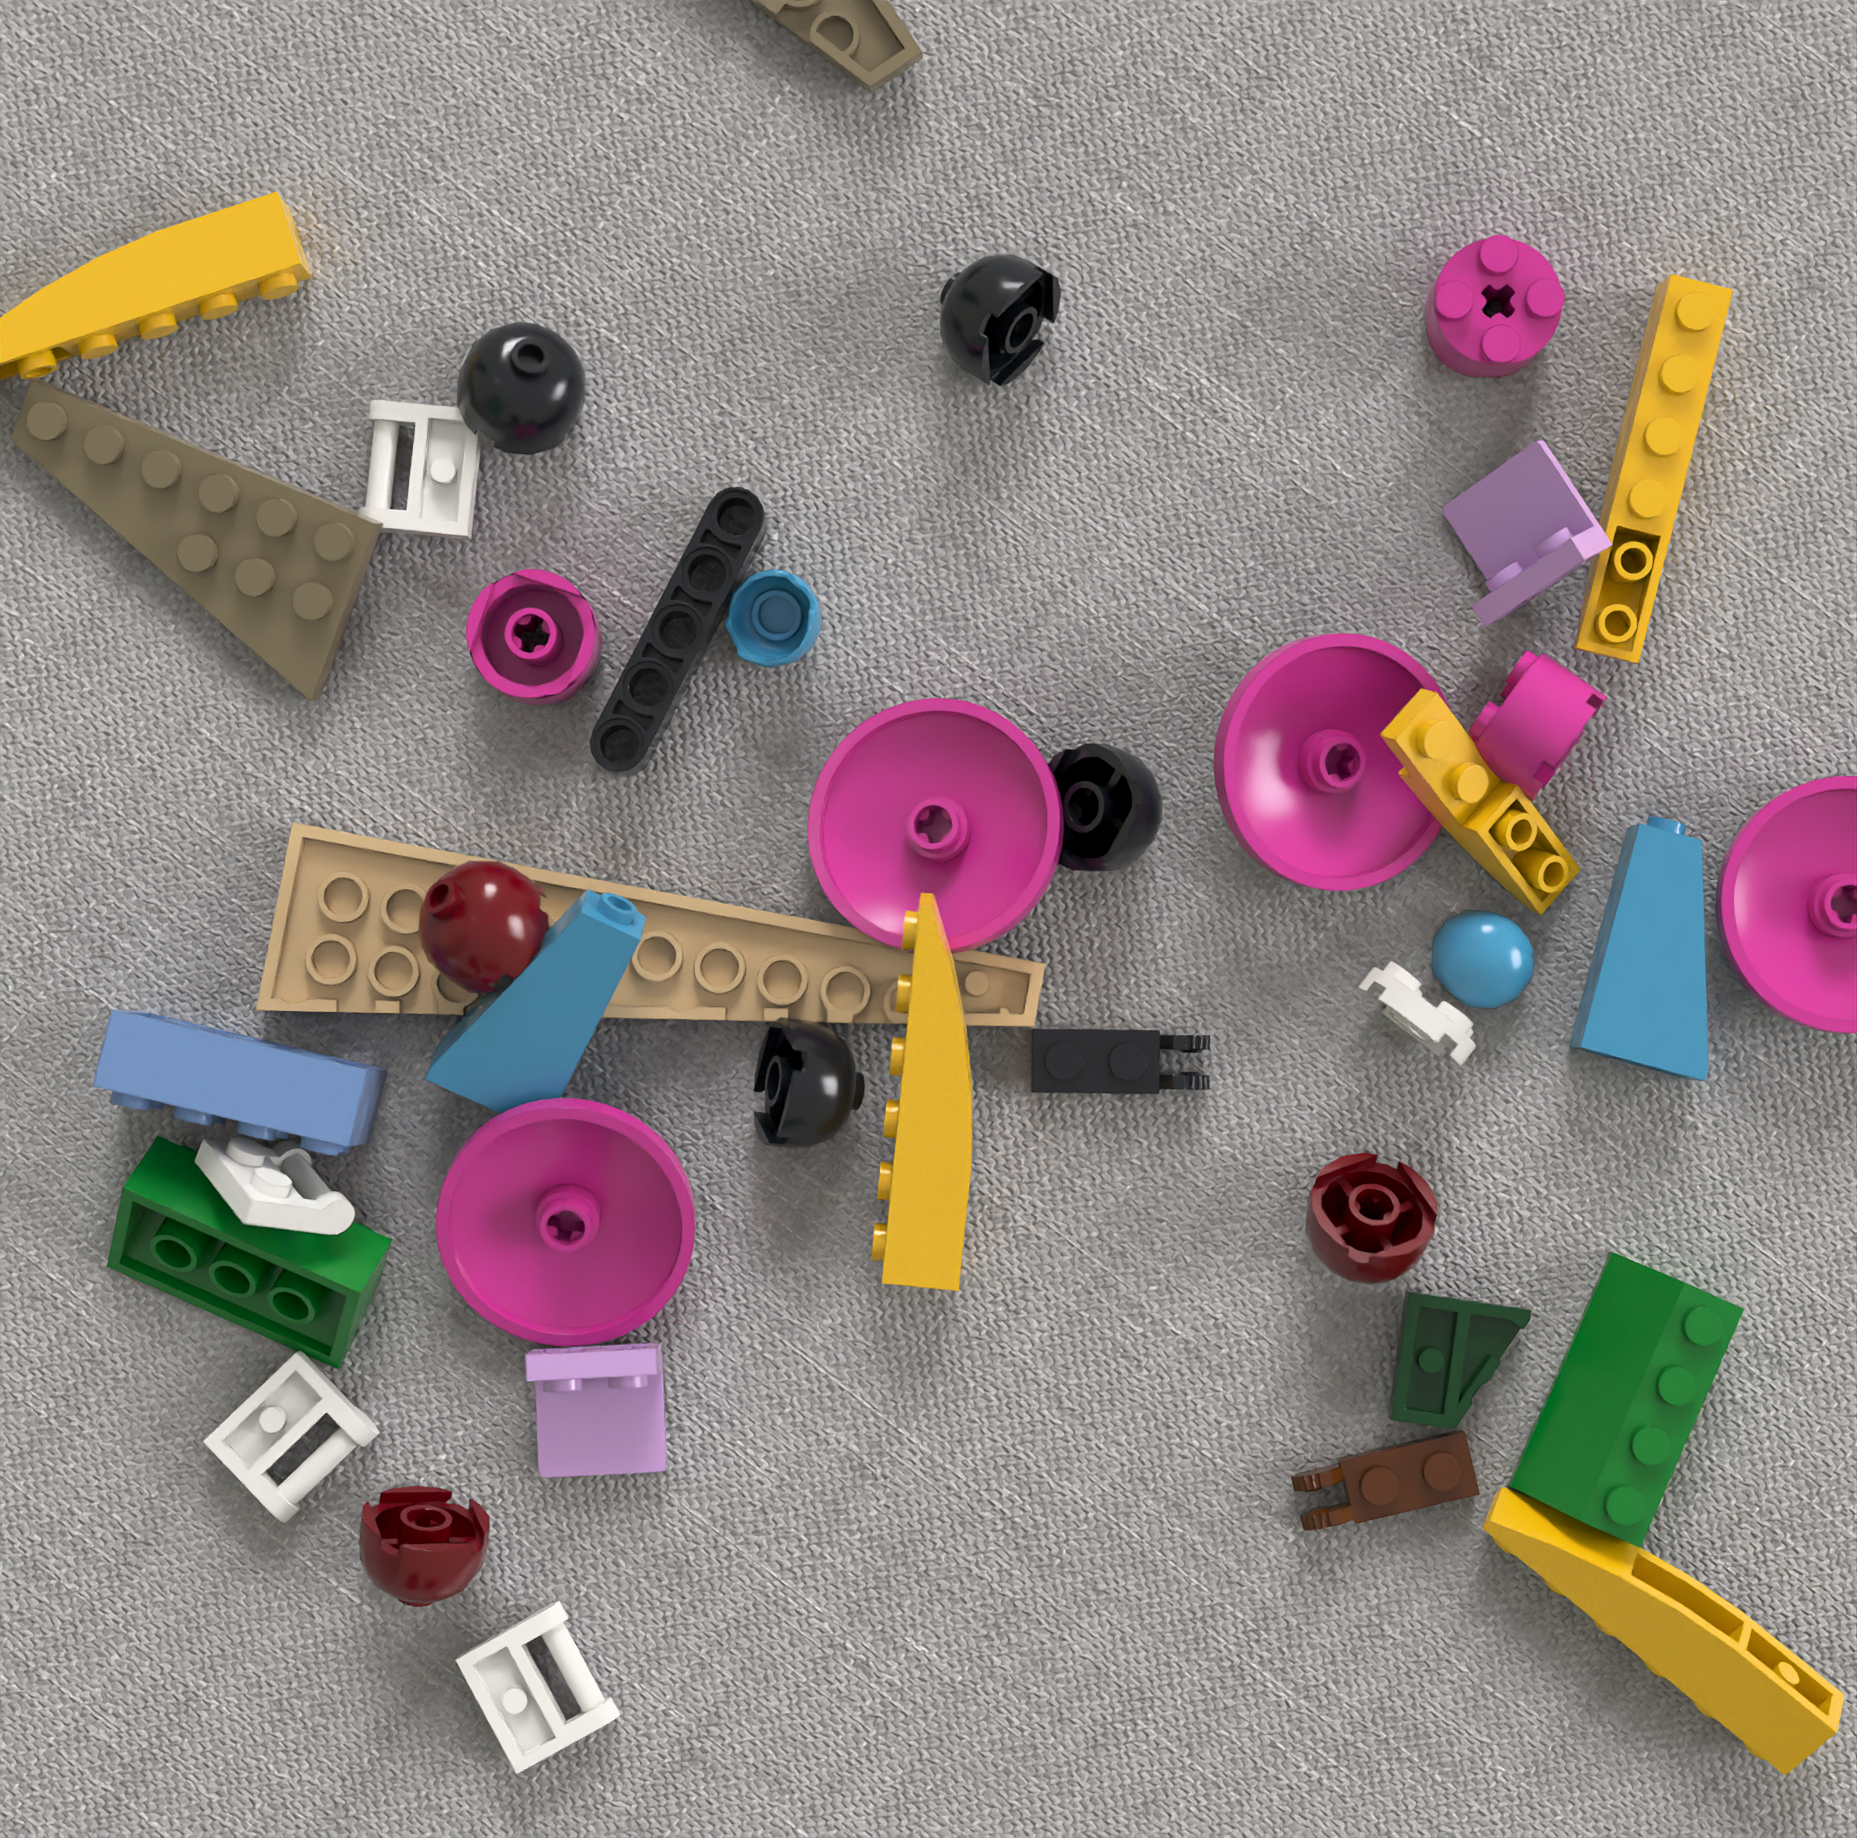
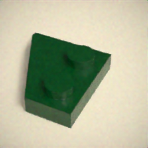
M1405 1291L1388 1418L1401 1422L1455 1429L1471 1407L1472 1398L1481 1385L1488 1382L1501 1363L1499 1359L1520 1329L1524 1330L1530 1321L1532 1310Z

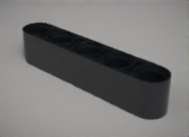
M741 487L726 488L718 492L710 501L592 731L590 738L591 754L595 761L612 775L619 777L634 776L643 771L650 762L728 610L732 592L741 584L765 537L767 520L764 508L758 497L748 489ZM738 505L748 507L754 512L755 519L752 527L747 532L741 535H731L720 528L721 517L727 509ZM709 561L719 563L725 568L726 576L718 589L711 592H702L692 586L691 577L698 565ZM681 617L690 619L696 624L697 631L695 639L690 645L682 649H673L663 643L662 634L668 622ZM646 674H658L667 681L665 697L661 702L653 706L641 705L634 698L635 684ZM618 730L632 731L638 740L636 754L632 759L624 763L611 762L605 754L607 739Z

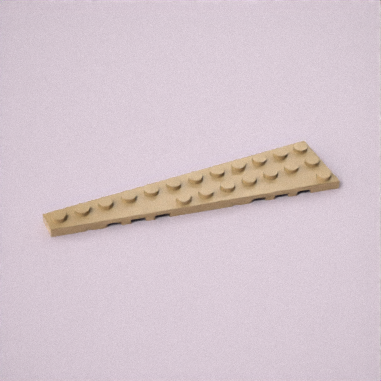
M292 822L255 1011L467 1015L486 994L467 992L451 982L427 960L418 936L419 916L427 891L449 870L468 861L496 860ZM502 862L515 868L544 889L546 898L540 896V909L549 915L546 932L587 889L599 895L603 893L619 895L630 901L637 908L638 913L646 916L641 940L601 1018L777 1021L778 1018L784 1017L825 1023L907 1024L908 1014L895 1013L899 974L912 975L914 953L888 947L872 939L857 928ZM975 950L952 954L966 1025L1034 1027L1046 964ZM499 978V979H498L497 981H495V982L490 983L489 985L492 986V987H494L495 984H496L501 978Z

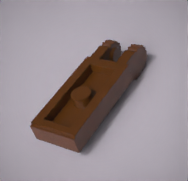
M1462 1429L1337 1458L1338 1463L1300 1472L1291 1477L1293 1489L1296 1492H1313L1341 1481L1344 1484L1348 1502L1313 1508L1307 1513L1302 1514L1300 1518L1303 1530L1305 1531L1325 1529L1345 1524L1351 1520L1358 1524L1480 1495L1466 1434Z

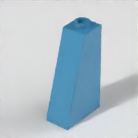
M1649 816L1646 825L1639 823L1626 829L1569 1047L1691 1081H1705L1709 1067L1702 840L1685 836L1686 825Z
M587 889L545 933L538 952L526 969L514 980L504 975L494 986L497 990L487 993L441 1040L434 1052L425 1080L500 1114L522 1104L544 1099L561 1098L641 940L646 916L638 913L637 908L630 901L613 893L599 895Z

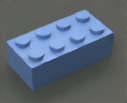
M112 1009L93 1086L111 1090L110 1102L140 1110H149V1107L163 1109L164 1103L175 1106L173 1117L209 1126H212V1122L225 1124L226 1118L239 1121L237 1133L275 1141V1138L287 1139L288 1133L302 1136L300 1148L338 1156L339 1153L349 1154L351 1146L370 1143L388 1069L146 1011Z

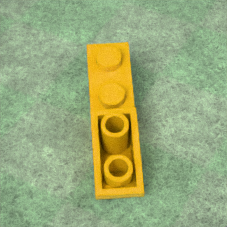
M1421 688L1380 734L1404 766L1398 774L1430 813L1506 890L1533 913L1542 915L1578 874L1581 868L1518 785L1501 781L1487 766L1479 754L1474 741L1438 693Z

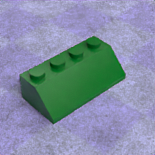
M157 1136L122 1188L107 1267L293 1350H301L305 1355L339 1370L381 1279L392 1239L376 1233L366 1225L354 1222L345 1231L332 1235L244 1224L195 1163L198 1152L190 1147L180 1146Z
M1610 1251L1508 1485L1581 1522L1640 1548L1744 1309Z

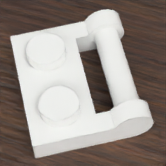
M385 400L370 401L368 421L374 423L369 477L365 507H360L358 513L382 522L383 526L380 532L383 533L399 532L471 540L482 433L477 429L475 435L466 426L459 408ZM413 426L415 427L407 508L406 511L391 509L399 427Z
M233 1137L229 1142L210 1139L202 1140L195 1163L244 1224L332 1235L345 1231L353 1222L355 1215L354 1207L342 1193L331 1191L310 1166V1155L305 1149L300 1148L299 1142L285 1140L271 1149L264 1148L259 1143L242 1137Z
M300 1350L286 1361L203 1442L274 1517L283 1523H287L300 1510L298 1502L356 1446L366 1447L379 1434V1431L369 1417L355 1407ZM328 1413L340 1427L281 1484L275 1482L266 1471Z
M560 1601L553 1602L538 1610L521 1622L460 1654L455 1660L516 1774L598 1730L620 1715L612 1698L603 1697L564 1624L568 1616ZM540 1635L543 1637L582 1710L580 1714L569 1720H566L525 1644Z

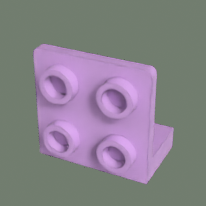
M1543 440L1535 441L1442 508L1444 516L1487 579L1485 585L1491 593L1471 606L1484 627L1513 613L1613 545Z
M662 1342L534 1348L525 1355L526 1380L534 1381L538 1471L541 1477L663 1472L667 1468Z

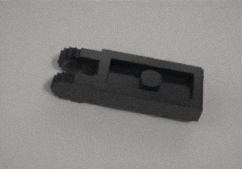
M1031 1029V1093L1159 1094V1089L1210 1090V1075H1203L1201 1072L1159 1075L1160 1049H1178L1181 1053H1201L1203 1050H1210V1036L1160 1035V1030Z

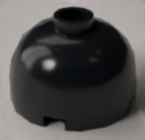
M995 254L983 257L973 262L962 272L951 276L946 282L940 297L942 305L940 335L951 359L965 371L988 385L992 381L999 386H1003L1022 374L1039 354L1045 343L1040 339L1032 340L1039 331L1043 319L1054 324L1057 317L1061 297L1058 278L1029 260L1013 254Z
M515 322L488 331L474 342L460 369L457 380V406L466 426L475 435L478 429L485 437L494 440L493 447L505 453L533 455L555 448L564 441L565 435L576 426L585 403V371L576 351L558 333L539 324Z
M1086 743L1074 750L1065 749L1056 754L1048 765L1055 777L1061 795L1064 816L1063 845L1058 864L1072 871L1099 872L1118 870L1138 860L1156 839L1162 821V796L1155 777L1138 757L1121 749L1098 743Z
M780 1017L777 1021L781 1028L769 1027L758 1056L753 1092L761 1093L765 1090L766 1098L765 1113L753 1111L754 1124L759 1140L765 1145L786 1148L810 1147L833 1138L848 1120L851 1110H858L864 1097V1076L861 1072H856L855 1061L846 1042L824 1025L807 1020Z

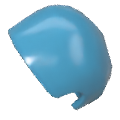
M770 569L749 575L732 592L724 626L737 649V655L741 659L766 668H775L796 663L814 647L821 632L822 614L819 601L811 587L800 576L783 570Z
M1467 909L1446 920L1433 939L1431 968L1434 976L1455 999L1466 1003L1469 1007L1495 1010L1518 999L1532 980L1535 968L1534 950L1530 940L1521 928L1507 917L1493 911Z

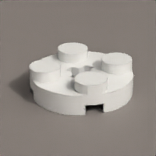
M1390 961L1383 971L1373 967L1357 987L1358 991L1368 1001L1377 991L1380 994L1378 999L1386 1004L1381 1013L1439 1056L1446 1046L1452 1049L1450 1063L1456 1067H1461L1476 1048L1475 1043L1470 1039L1474 1033L1471 1029L1474 1025L1473 1022L1444 1000L1435 1008L1421 997L1423 993L1419 990L1421 983L1396 963Z

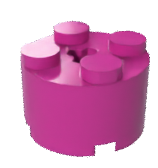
M1504 235L1490 236L1487 239L1473 242L1459 250L1446 263L1427 294L1425 305L1426 334L1433 352L1447 367L1463 376L1499 378L1520 371L1547 344L1555 333L1560 321L1565 296L1553 267L1542 254L1531 246ZM1494 300L1502 307V310L1490 319L1482 312V309L1486 303L1488 304Z
M525 569L503 577L481 591L468 615L466 640L477 670L489 684L512 700L528 705H550L568 701L589 682L598 667L602 653V631L598 617L591 605L574 585L557 574L538 569ZM542 624V630L549 637V640L545 646L537 645L533 653H529V647L521 640V636L524 631L535 632L538 625Z
M1527 650L1505 681L1507 685L1500 694L1505 701L1501 707L1490 701L1469 729L1468 734H1470L1469 736L1474 741L1479 754L1492 772L1501 781L1518 785L1527 798L1533 802L1540 789H1544L1585 732L1583 727L1592 715H1597L1607 696L1546 654L1542 653L1538 657Z

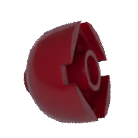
M468 861L452 868L429 888L421 907L418 936L427 960L451 982L469 993L487 994L497 990L489 984L497 981L504 974L514 980L526 969L538 952L548 927L549 915L540 909V896L546 898L544 889L515 868L499 861Z
M1364 1152L1341 1156L1321 1169L1307 1199L1305 1232L1315 1255L1332 1273L1350 1282L1372 1285L1392 1281L1417 1265L1432 1240L1438 1204L1429 1184L1412 1167L1398 1162L1395 1169L1387 1164L1377 1163V1154Z
M407 1486L391 1488L381 1492L378 1505L370 1507L369 1501H367L362 1506L359 1551L360 1561L366 1574L373 1584L382 1591L397 1598L401 1603L412 1607L428 1606L433 1602L442 1601L464 1591L481 1570L487 1552L490 1516L479 1503L469 1498L468 1509L461 1505L446 1503L451 1499L452 1491L436 1487Z

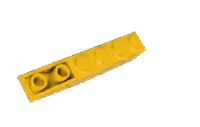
M276 191L161 229L101 255L40 289L0 317V381L20 375L21 379L43 377L58 369L56 362L77 355L86 360L100 358L115 352L118 349L117 342L141 335V338L145 340L164 337L178 329L177 322L201 315L202 319L205 320L221 318L238 310L237 302L261 295L262 299L272 300L294 293L299 289L298 282L310 279L312 275L289 206Z
M1670 274L1655 289L1599 519V525L1613 545L1591 559L1574 649L1633 664L1639 663L1733 289Z
M921 892L918 911H905L902 949L913 950L914 960L912 975L899 974L895 1013L908 1014L906 1038L893 1037L889 1075L900 1076L902 1081L900 1100L887 1099L883 1138L896 1139L894 1161H881L877 1199L889 1201L888 1222H875L871 1261L883 1262L881 1282L883 1284L959 1291L972 1167L973 1087L966 1021L953 957L935 896L931 893Z
M1502 1487L1495 1493L1482 1529L1492 1536L1495 1543L1503 1551L1517 1556L1539 1574L1552 1591L1566 1596L1592 1618L1602 1632L1616 1637L1637 1654L1651 1672L1659 1677L1666 1678L1692 1699L1700 1712L1709 1718L1716 1719L1741 1739L1754 1756L1768 1761L1783 1775H1787L1837 1733L1844 1694L1738 1608L1688 1574L1641 1547L1639 1548L1581 1522L1539 1500Z

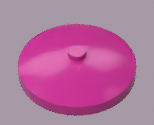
M1329 633L1312 635L1287 643L1259 661L1246 674L1229 699L1219 724L1214 748V779L1218 800L1230 830L1239 844L1256 862L1288 882L1329 891H1347L1373 886L1392 878L1414 863L1427 850L1440 832L1442 824L1430 813L1398 773L1404 766L1380 736L1383 730L1421 688L1438 693L1450 709L1442 691L1424 667L1403 650L1380 639L1360 634Z
M946 698L919 699L887 708L857 726L835 748L825 763L812 793L807 823L808 846L812 865L823 891L839 913L854 927L888 947L914 953L913 950L902 949L905 911H918L921 892L931 893L935 896L951 954L983 946L1001 937L1021 922L1037 905L1047 890L1060 859L1064 834L1063 806L1055 777L1048 763L1031 740L1012 722L988 708L967 701Z
M1836 776L1814 780L1791 788L1765 803L1751 815L1732 840L1723 859L1716 887L1715 908L1720 940L1734 972L1744 986L1763 1005L1779 1016L1797 1025L1827 1033H1857V776Z
M553 1098L522 1104L501 1113L481 1126L468 1138L450 1164L441 1188L436 1212V1237L439 1253L451 1282L465 1301L483 1318L509 1334L528 1341L553 1346H583L609 1341L629 1333L650 1320L667 1304L680 1286L689 1267L696 1230V1209L690 1182L683 1166L666 1142L646 1124L620 1109L607 1104L576 1098Z

